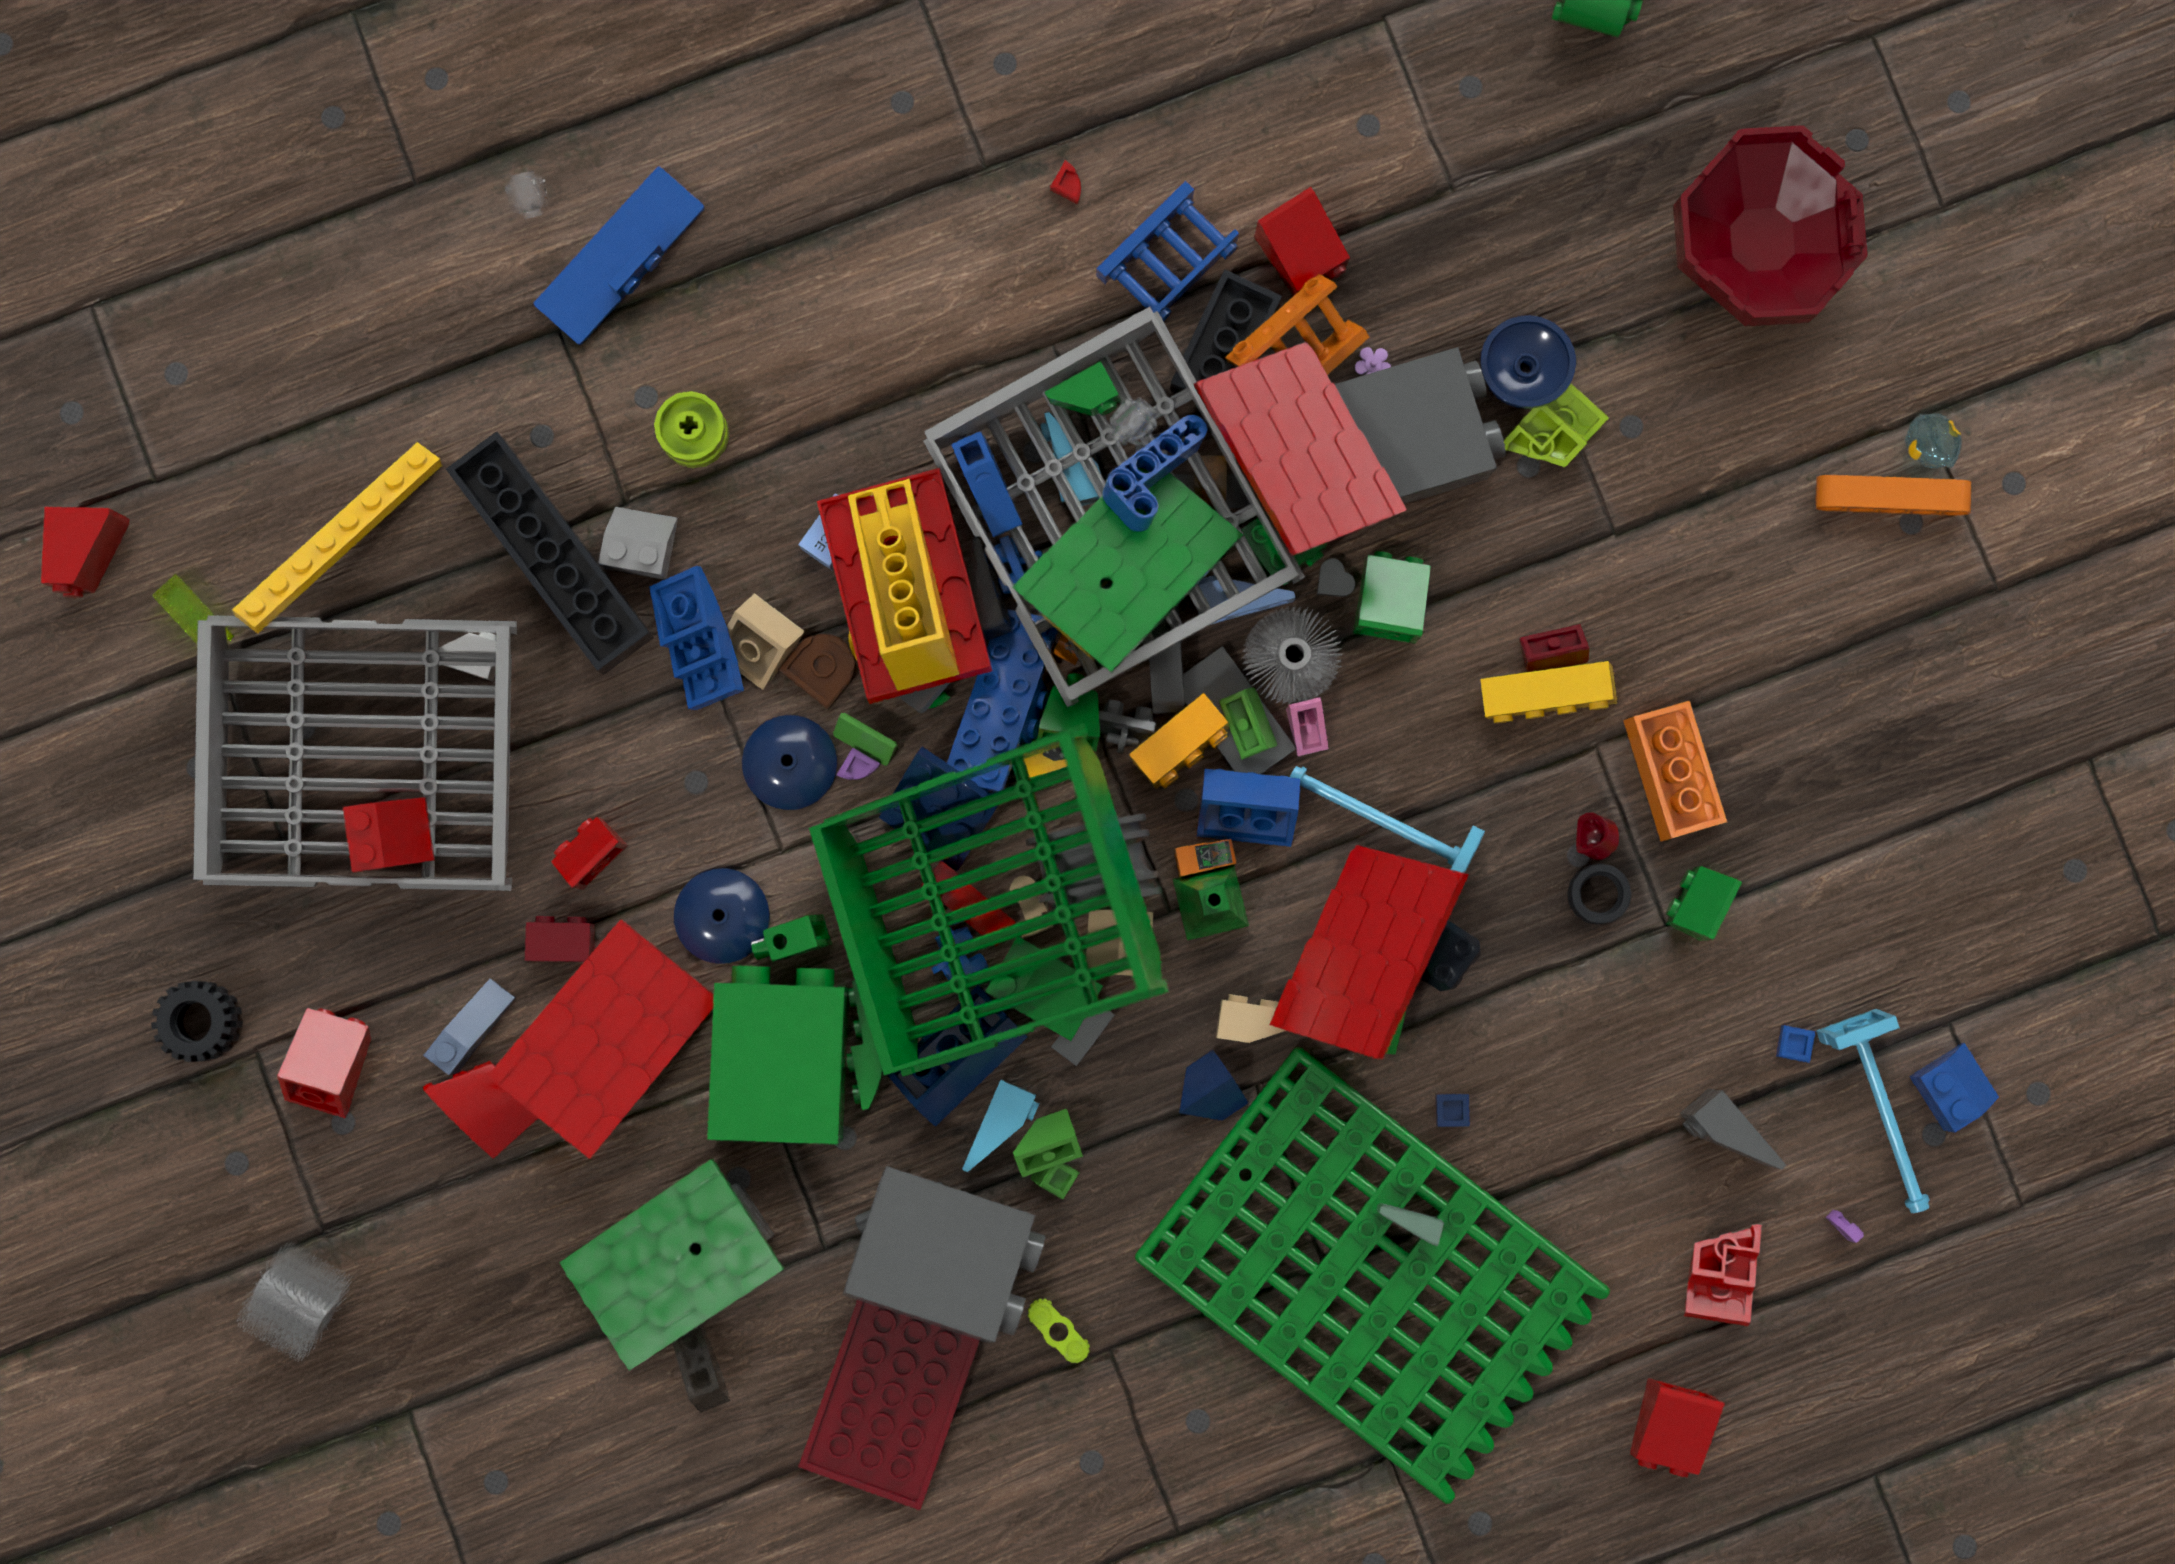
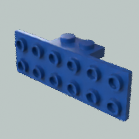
M657 167L534 301V306L578 345H582L624 297L637 289L644 275L658 266L664 253L704 211V205L665 170Z
M1001 609L987 647L993 671L977 675L947 764L959 772L985 763L988 758L1031 743L1038 736L1039 719L1042 710H1045L1050 696L1042 680L1046 667L1016 611ZM1031 614L1034 622L1044 618L1043 616ZM1055 627L1041 633L1050 651L1058 633ZM1012 764L971 780L987 791L998 792L1004 790Z

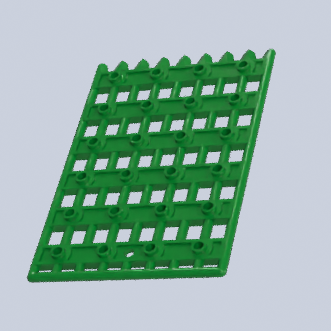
M1295 1047L1135 1254V1259L1139 1264L1445 1504L1452 1503L1455 1498L1454 1491L1444 1478L1445 1475L1450 1474L1464 1480L1470 1479L1474 1475V1466L1464 1453V1450L1469 1448L1487 1454L1494 1449V1441L1483 1425L1488 1422L1502 1428H1507L1513 1424V1414L1503 1401L1505 1396L1521 1402H1528L1532 1399L1533 1389L1523 1376L1524 1371L1526 1370L1540 1376H1548L1552 1373L1553 1365L1543 1351V1346L1548 1345L1561 1351L1571 1348L1572 1338L1563 1326L1562 1321L1566 1319L1580 1325L1588 1324L1591 1321V1311L1581 1296L1585 1293L1598 1299H1606L1610 1294L1609 1287L1301 1047ZM1300 1062L1306 1069L1294 1083L1288 1076ZM1281 1088L1287 1094L1278 1106L1274 1108L1268 1102L1278 1089ZM1332 1089L1336 1090L1357 1107L1346 1122L1321 1104ZM1261 1113L1267 1120L1255 1134L1249 1127ZM1313 1114L1338 1132L1326 1148L1302 1130ZM1383 1128L1408 1146L1397 1162L1372 1144ZM1242 1139L1248 1145L1238 1158L1235 1159L1229 1153L1238 1141ZM1293 1139L1318 1158L1307 1173L1282 1155ZM1363 1154H1366L1388 1172L1378 1187H1375L1353 1169ZM1222 1164L1228 1171L1216 1185L1210 1178ZM1273 1165L1277 1166L1298 1183L1287 1199L1263 1181V1178ZM1244 1168L1249 1169L1252 1173L1251 1178L1247 1181H1243L1239 1177L1240 1171ZM1434 1168L1459 1186L1448 1201H1445L1423 1183ZM1344 1179L1369 1197L1358 1213L1333 1195ZM1202 1189L1208 1194V1197L1196 1210L1190 1204ZM1254 1190L1279 1209L1268 1224L1243 1206ZM1416 1193L1439 1211L1436 1218H1440L1444 1225L1438 1247L1419 1238L1411 1250L1406 1252L1384 1234L1393 1222L1382 1216L1376 1208L1377 1204L1384 1203L1404 1209ZM1324 1205H1327L1349 1223L1338 1239L1313 1220ZM1485 1208L1509 1225V1228L1499 1241L1495 1240L1474 1223ZM1181 1215H1183L1189 1221L1177 1236L1170 1230ZM1234 1216L1259 1234L1248 1250L1223 1231ZM1305 1230L1329 1248V1251L1319 1264L1294 1246ZM1466 1233L1490 1251L1479 1267L1455 1249ZM1161 1241H1164L1169 1247L1161 1258L1156 1261L1150 1255ZM1215 1241L1240 1260L1229 1275L1225 1274L1204 1257ZM1375 1245H1378L1400 1263L1389 1278L1364 1260ZM1536 1248L1560 1265L1550 1281L1525 1263ZM1285 1256L1289 1257L1310 1274L1299 1290L1274 1271ZM1446 1259L1471 1277L1460 1292H1457L1435 1274ZM1195 1267L1220 1285L1209 1301L1184 1283ZM1356 1270L1380 1288L1369 1304L1345 1286ZM1517 1273L1541 1291L1530 1307L1506 1289ZM1266 1281L1290 1299L1280 1315H1277L1255 1297ZM1427 1284L1451 1302L1440 1318L1416 1300ZM1336 1296L1340 1297L1361 1314L1350 1329L1346 1328L1325 1311ZM1497 1299L1521 1316V1319L1511 1332L1487 1315V1312ZM1246 1307L1271 1325L1260 1341L1235 1323ZM1407 1310L1431 1328L1420 1344L1396 1326ZM1317 1321L1341 1339L1330 1355L1306 1337ZM1478 1324L1502 1342L1491 1358L1467 1340ZM1387 1336L1391 1337L1412 1354L1401 1369L1377 1352V1349ZM1297 1347L1321 1365L1311 1381L1286 1363ZM1458 1350L1483 1368L1471 1384L1447 1366ZM1368 1361L1392 1379L1381 1395L1357 1377ZM1439 1376L1463 1394L1452 1410L1428 1392ZM1348 1387L1372 1405L1362 1421L1337 1403ZM1419 1402L1443 1419L1433 1435H1430L1408 1417ZM1399 1428H1402L1423 1445V1448L1413 1461L1388 1443Z

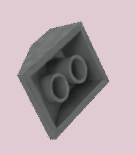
M1708 1088L1680 1112L1685 1119L1682 1123L1683 1126L1694 1138L1698 1136L1701 1139H1705L1768 1167L1782 1170L1787 1166L1723 1090Z

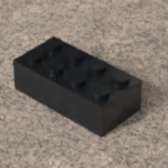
M1224 269L1183 355L1195 380L1198 382L1236 368L1225 357L1233 351L1236 344L1249 337L1277 311L1282 296ZM1176 370L1170 383V391L1177 394L1186 389V386Z

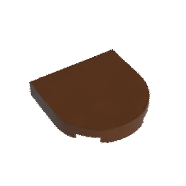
M817 634L804 639L778 670L829 710L852 681L855 672V659L849 646L839 637L831 634Z

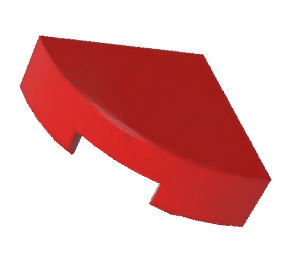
M1064 161L1050 186V190L1078 205L1081 197L1080 178L1075 168L1069 162Z

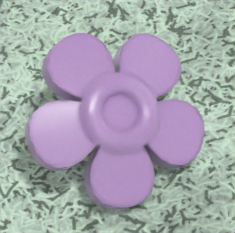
M1366 347L1362 349L1360 358L1363 361H1358L1355 364L1356 372L1362 375L1366 372L1370 374L1390 368L1391 365L1384 362L1388 357L1387 351L1379 348L1373 356L1371 348Z

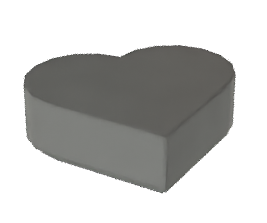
M1333 558L1324 561L1319 571L1317 595L1334 597L1350 595L1355 588L1353 576L1344 571V566L1339 560Z

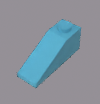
M1002 1079L1000 1080L962 1170L969 1172L1022 1127L1026 1119L1033 1120L1039 1103L1034 1101L1036 1094Z

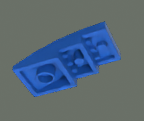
M695 566L650 586L660 646L669 648L674 678L683 679L688 709L698 710L744 691L737 657L728 628L701 566Z

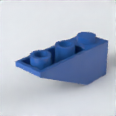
M981 431L952 443V448L992 536L996 537L1023 525L987 439Z

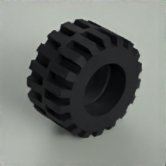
M192 981L179 983L178 987H171L166 990L168 995L160 996L157 1001L160 1007L154 1008L152 1012L153 1016H157V1022H151V1028L158 1030V1034L154 1036L155 1041L163 1043L161 1049L165 1053H172V1058L184 1060V1062L210 1061V1059H217L223 1056L222 1052H229L233 1047L231 1042L238 1041L240 1034L236 1033L237 1028H242L243 1021H238L237 1015L242 1014L241 1007H235L234 1003L237 1002V999L234 995L227 994L228 989L223 986H216L217 983ZM196 1002L206 1006L212 1019L208 1034L199 1041L188 1036L183 1025L186 1010Z

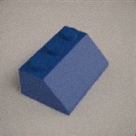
M1205 769L1197 837L1222 840L1232 839V841L1291 847L1299 810L1300 779L1287 776L1261 775L1253 772L1242 773L1223 769Z

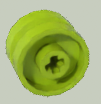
M693 391L677 393L668 398L657 411L654 422L656 438L668 457L679 465L689 468L706 467L718 460L726 450L729 439L728 423L717 404L706 395ZM691 427H697V429H692L691 434H688V430Z

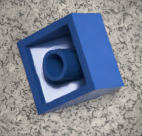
M1961 1043L1909 1076L1942 1129L1948 1132H1957L1981 1117L1999 1098L1965 1043Z

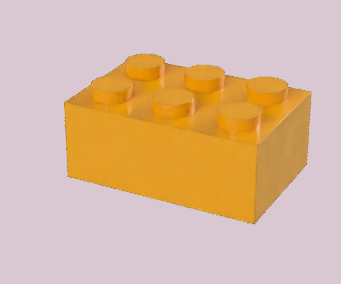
M1203 693L1132 751L1129 756L1155 789H1158L1160 786L1166 789L1179 778L1177 773L1185 765L1189 769L1192 768L1204 757L1202 755L1203 750L1210 745L1214 749L1227 739L1228 733L1226 731L1229 729V723Z

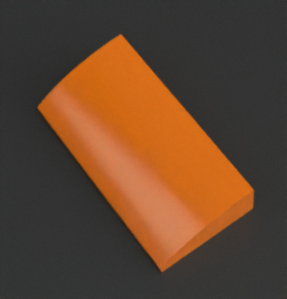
M1690 701L1623 720L1660 841L1727 822Z

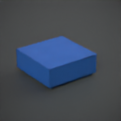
M1781 1025L1776 1057L1810 1063L1816 1031Z

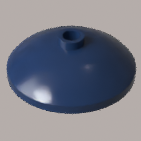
M1525 315L1502 322L1489 334L1482 348L1480 368L1485 384L1498 399L1514 407L1531 409L1543 407L1554 402L1567 390L1575 373L1576 356L1571 340L1558 325L1542 317ZM1526 364L1530 366L1531 371L1524 373L1521 371L1520 366Z
M784 715L764 722L751 734L742 755L743 775L750 790L765 804L782 810H798L819 801L832 786L837 772V753L831 738L817 723L801 716ZM786 755L793 757V763L789 767H785L782 764V759Z
M718 868L698 874L683 887L674 908V925L680 941L694 956L710 963H732L753 953L751 943L763 939V930L769 927L770 910L763 890L752 878L733 869ZM721 909L724 911L725 917L722 921L718 922L714 919V912Z

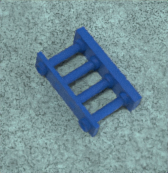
M1186 181L1096 268V276L1104 284L1110 279L1113 281L1118 280L1145 308L1150 307L1153 313L1158 311L1163 322L1172 312L1169 308L1221 257L1226 260L1238 248L1236 242L1238 241L1239 233L1234 229L1225 238L1193 206L1194 189ZM1177 213L1180 216L1184 214L1216 246L1204 260L1171 228L1172 224L1169 221ZM1155 235L1158 238L1162 236L1194 268L1182 281L1148 249L1149 245L1147 243ZM1133 257L1135 259L1140 258L1172 290L1160 303L1126 271L1127 267L1125 265Z

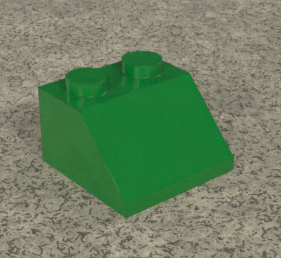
M1703 866L1694 867L1692 871L1688 869L1680 883L1683 890L1679 898H1673L1667 908L1666 915L1669 918L1666 924L1699 941L1714 940L1742 882Z

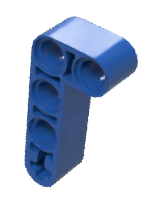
M1187 415L1109 474L1102 492L1103 499L1131 530L1137 532L1147 530L1157 513L1158 501L1148 489L1199 450L1207 432L1206 423L1199 416ZM1161 450H1167V451H1169L1172 455H1171V456L1165 455L1164 453L1161 452ZM1137 467L1145 468L1149 473H1142ZM1113 485L1122 486L1125 491H1118ZM1135 509H1143L1147 515H1141Z

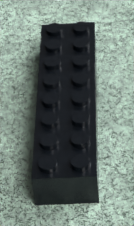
M496 431L446 468L447 472L599 673L605 675L654 638L501 434Z

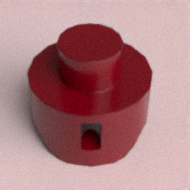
M1594 812L1585 813L1578 818L1576 851L1594 860H1603L1617 849L1619 845V832L1615 822Z

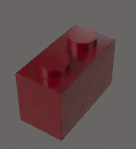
M535 916V922H526L525 961L584 962L595 950V924L587 923V917H567V923H555L554 916Z

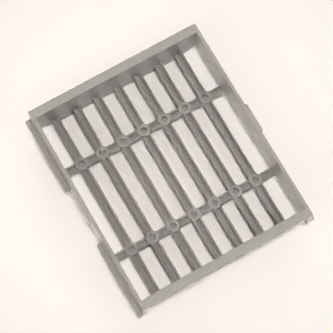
M1150 307L924 431L927 439L923 440L936 466L940 468L942 477L974 536L982 537L986 545L985 551L1002 583L1009 587L1018 604L1015 611L1067 707L1079 702L1078 697L1287 582L1292 580L1294 584L1305 578L1297 561L1289 552L1250 482L1243 476L1235 461L1236 458L1193 385L1197 381L1158 311L1153 313ZM1154 331L1186 386V389L1170 398L1167 397L1138 344ZM1125 351H1128L1157 403V405L1143 413L1139 412L1111 361L1112 358ZM1101 361L1120 396V404L1129 420L1113 429L1105 415L1101 416L1098 413L1095 416H1091L1101 436L1084 444L1065 408L1050 404L1044 392ZM1042 397L1047 401L1073 449L1072 452L1059 459H1056L1027 406ZM1193 399L1248 498L1250 505L1235 513L1230 511L1198 451L1188 458L1191 467L1216 512L1242 534L1243 532L1239 524L1256 515L1258 516L1286 568L1267 577L1243 534V537L1235 546L1256 582L1255 585L1239 593L1223 562L1220 560L1212 568V571L1228 600L1211 608L1197 584L1188 594L1200 615L1183 624L1174 608L1165 617L1172 630L1157 639L1150 633L1142 641L1144 646L1133 651L1112 673L1105 667L1099 670L1095 662L1068 639L1087 674L1086 678L1069 686L1041 633L1053 626L1045 618L1034 622L1020 594L1012 588L1014 583L978 517L983 515L978 504L971 506L941 449L989 428L1017 479L1016 483L1007 487L1011 498L1013 499L1022 493L1026 495L1052 545H1054L1062 535L1035 486L1052 477L1077 522L1086 512L1063 471L1080 462L1100 498L1106 482L1091 455L1108 446L1117 465H1121L1129 458L1119 442L1120 439L1136 431L1145 447L1154 440L1147 424L1164 416L1169 427L1173 426L1180 420L1175 409ZM1015 412L1018 414L1045 464V467L1030 475L1027 473L1000 423V420ZM1021 526L1009 532L1030 569L1038 560V557ZM1107 583L1103 589L1111 588L1113 583Z
M208 615V620H198L193 880H203V885L315 887L318 882H327L328 885L371 886L372 883H397L400 889L512 890V878L506 877L509 832L512 665L510 634H517L516 621L405 619L402 624H377L376 621L333 620L332 623H323L320 618L276 617L265 628L292 629V648L290 650L228 648L225 628L250 627L236 616ZM305 629L425 631L426 651L305 650ZM439 632L496 633V654L439 653ZM229 661L290 662L291 681L229 680ZM304 663L425 665V683L304 682ZM438 665L496 666L495 685L438 684ZM228 693L290 694V713L228 712ZM304 695L425 697L424 716L303 714ZM438 697L495 698V717L437 716ZM228 725L289 726L290 745L228 744ZM303 726L424 729V747L303 746ZM437 729L494 730V749L437 748ZM227 757L289 758V777L227 776ZM303 758L424 761L423 779L303 778ZM437 761L494 762V781L436 780ZM227 789L288 790L289 808H226ZM302 790L423 793V797H426L434 858H492V878L434 877L435 860L422 862V877L300 875L301 854L349 855L348 842L301 841L302 822L345 823L343 810L302 809ZM436 793L493 794V813L436 812ZM226 821L288 822V841L226 840ZM435 825L493 826L492 845L435 844ZM224 853L287 854L288 874L221 873Z

